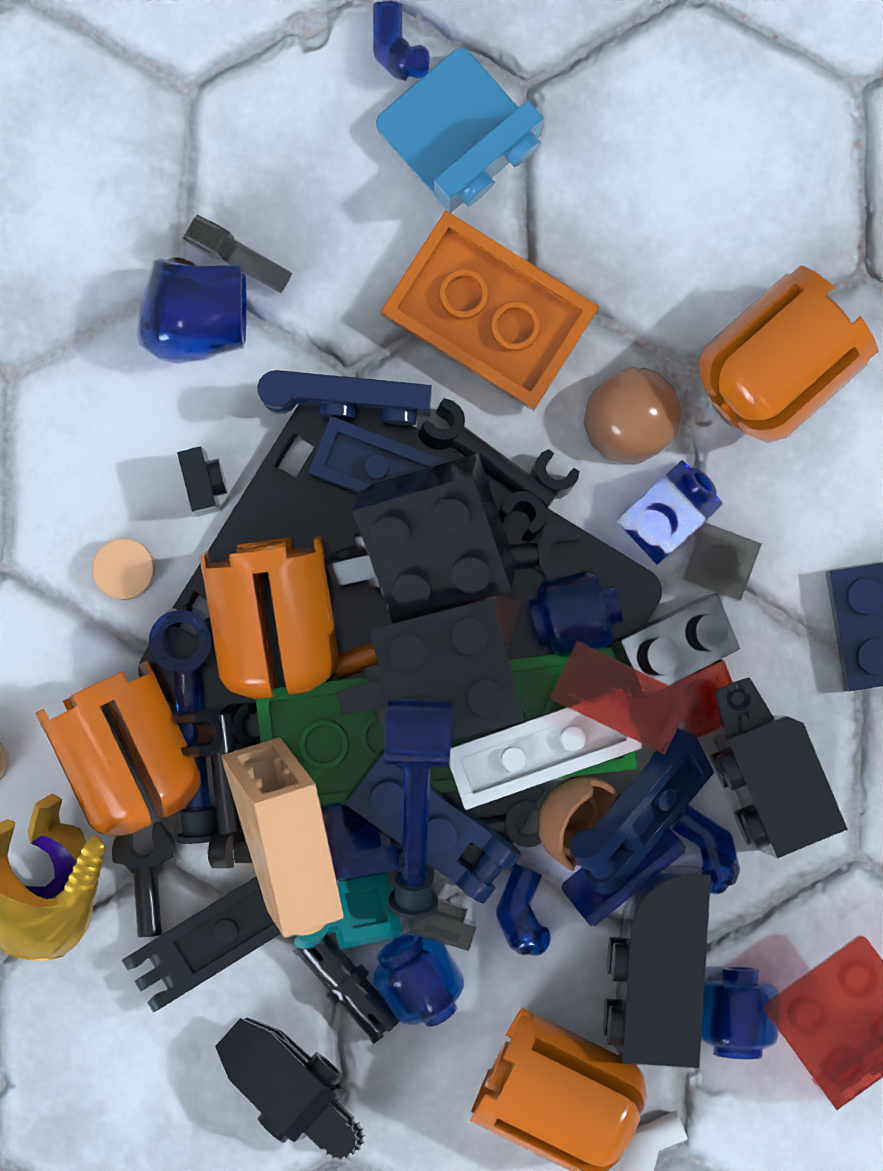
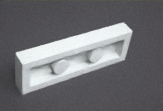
M618 689L446 749L445 753L464 808L467 810L643 748L623 690Z

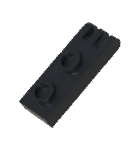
M257 876L121 961L128 971L142 965L146 959H150L155 968L134 982L140 992L161 979L167 989L156 993L147 1002L154 1013L277 937L281 932L266 909Z

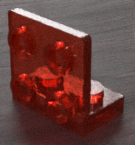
M858 935L768 1000L763 1006L765 1013L813 1079L811 1080L836 1110H839L883 1077V960L868 939Z

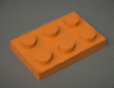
M445 210L380 313L385 319L534 412L597 313L599 306Z

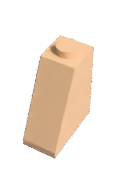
M280 737L221 755L266 909L283 937L313 934L321 930L326 924L343 919L344 915L314 781Z

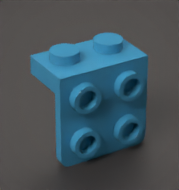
M459 48L450 53L381 112L377 117L376 126L381 136L444 208L452 213L463 202L468 207L476 203L494 186L495 181L492 178L509 163L513 167L520 165L541 145V141L538 138L541 136L544 118L528 100L518 107L468 50Z

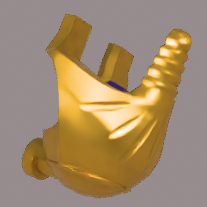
M53 793L35 803L28 828L30 844L48 853L53 863L55 878L45 887L24 886L14 874L9 864L8 851L15 821L6 819L0 823V949L5 954L28 961H49L64 957L67 952L71 951L79 943L92 920L93 904L100 870L102 869L101 863L104 860L105 845L97 835H93L86 842L84 833L79 827L60 822L59 811L63 799Z

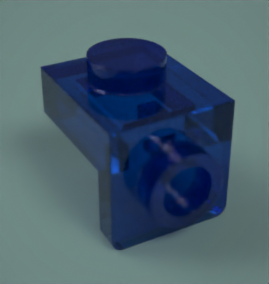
M681 460L616 521L654 563L658 565L706 522L723 503L716 495V487L711 479L700 469L691 468L685 461Z

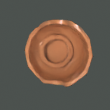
M632 367L621 370L605 379L592 392L587 402L583 424L591 445L610 461L634 465L643 463L659 454L677 436L682 409L675 388L661 374L647 368L637 369Z
M575 776L553 787L540 807L537 833L541 843L555 860L573 872L576 865H578L570 851V843L573 837L580 831L594 828L611 808L614 800L619 796L615 787L604 779L594 776Z

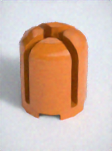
M800 265L791 274H785L705 345L697 363L703 387L708 392L711 401L719 412L746 435L767 443L786 439L859 374L868 365L869 360L879 351L875 338L863 318L860 316L851 324L845 312L827 296L835 287L817 272L803 265Z
M315 536L314 548L293 549L291 537L237 545L236 553L229 554V559L213 563L210 562L209 551L199 554L218 674L226 689L252 699L274 698L273 688H277L262 572H268L283 673L288 694L308 692L322 685L335 673L339 661V653L324 561L325 553L322 536Z
M148 660L139 665L143 676L128 682L122 671L74 693L70 698L63 700L67 711L50 720L44 708L35 713L53 747L88 824L99 834L124 836L152 824L145 801L100 708L101 706L104 707L140 785L158 817H168L182 810L192 801L201 785L200 770L194 758L184 756L181 751L182 747L188 745Z
M521 1008L505 1036L511 1038L510 1042L506 1041L492 1069L487 1071L471 1109V1112L474 1114L469 1121L569 1171H608L625 1153L640 1122V1114L644 1110L647 1099L644 1074L636 1064L622 1063L619 1055Z

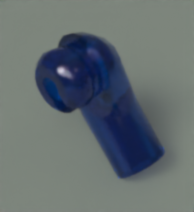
M394 1L374 3L373 53L376 60L397 80L407 81L408 77L415 79L425 77L429 70V51L423 45L409 46L408 41L402 37V4Z
M515 863L497 904L496 918L511 949L519 955L528 954L536 957L542 955L548 949L551 942L549 929L538 922L530 906L543 874Z

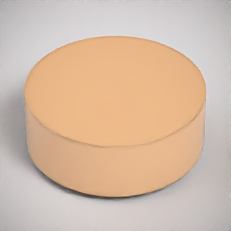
M119 538L107 542L98 550L93 560L92 574L95 583L106 595L120 600H130L144 594L152 585L155 577V562L145 546L131 539Z

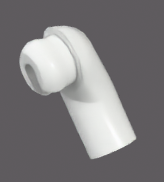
M676 1110L638 1126L625 1153L615 1164L614 1170L654 1171L660 1151L688 1140Z

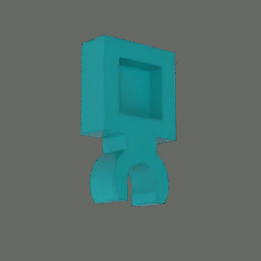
M388 873L337 882L344 918L326 924L321 930L313 934L297 935L294 943L297 948L308 949L318 945L326 934L336 933L339 949H345L398 938L403 932L400 917L394 915L388 906V898L393 891L389 883Z

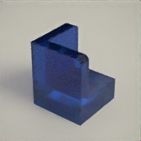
M340 802L320 807L336 882L378 876L400 870L396 845L381 846L379 828L347 805H341Z

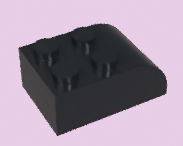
M669 866L654 871L643 878L631 891L623 907L620 937H609L607 973L612 974V981L617 982L616 999H605L603 1035L608 1036V1045H614L622 1063L685 1068L700 1067L711 875L697 866Z

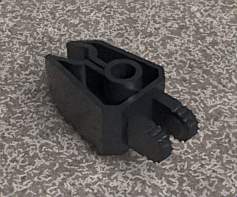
M248 1017L245 1019L240 1018L216 1044L217 1053L229 1081L261 1112L258 1116V1121L277 1140L285 1143L290 1139L295 1143L307 1136L321 1150L325 1149L327 1151L326 1155H332V1159L338 1157L339 1160L343 1157L348 1158L350 1153L353 1155L356 1153V1150L361 1149V1144L365 1143L363 1141V1137L366 1136L363 1134L364 1128H361L360 1122L356 1123L354 1121L355 1117L338 1102L346 1092L339 1083L343 1075L320 1053L315 1052L311 1057L282 1030Z

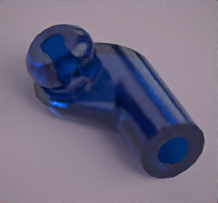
M688 805L675 820L671 829L700 848L703 863L701 869L711 875L710 893L722 894L729 886L737 882L741 870L733 836L727 829Z

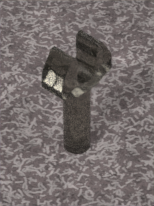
M196 215L182 238L211 258L224 260L280 294L292 276V272L235 240L231 232L200 215Z

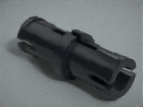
M328 934L325 935L318 945L312 948L301 949L296 947L293 950L295 955H298L329 990L326 994L328 1000L333 1005L339 1002L370 1037L369 1040L373 1044L384 1037L383 1033L386 1030L389 1033L402 1020L403 1017L394 1011L367 980L366 977L369 975V971L362 963L356 967Z

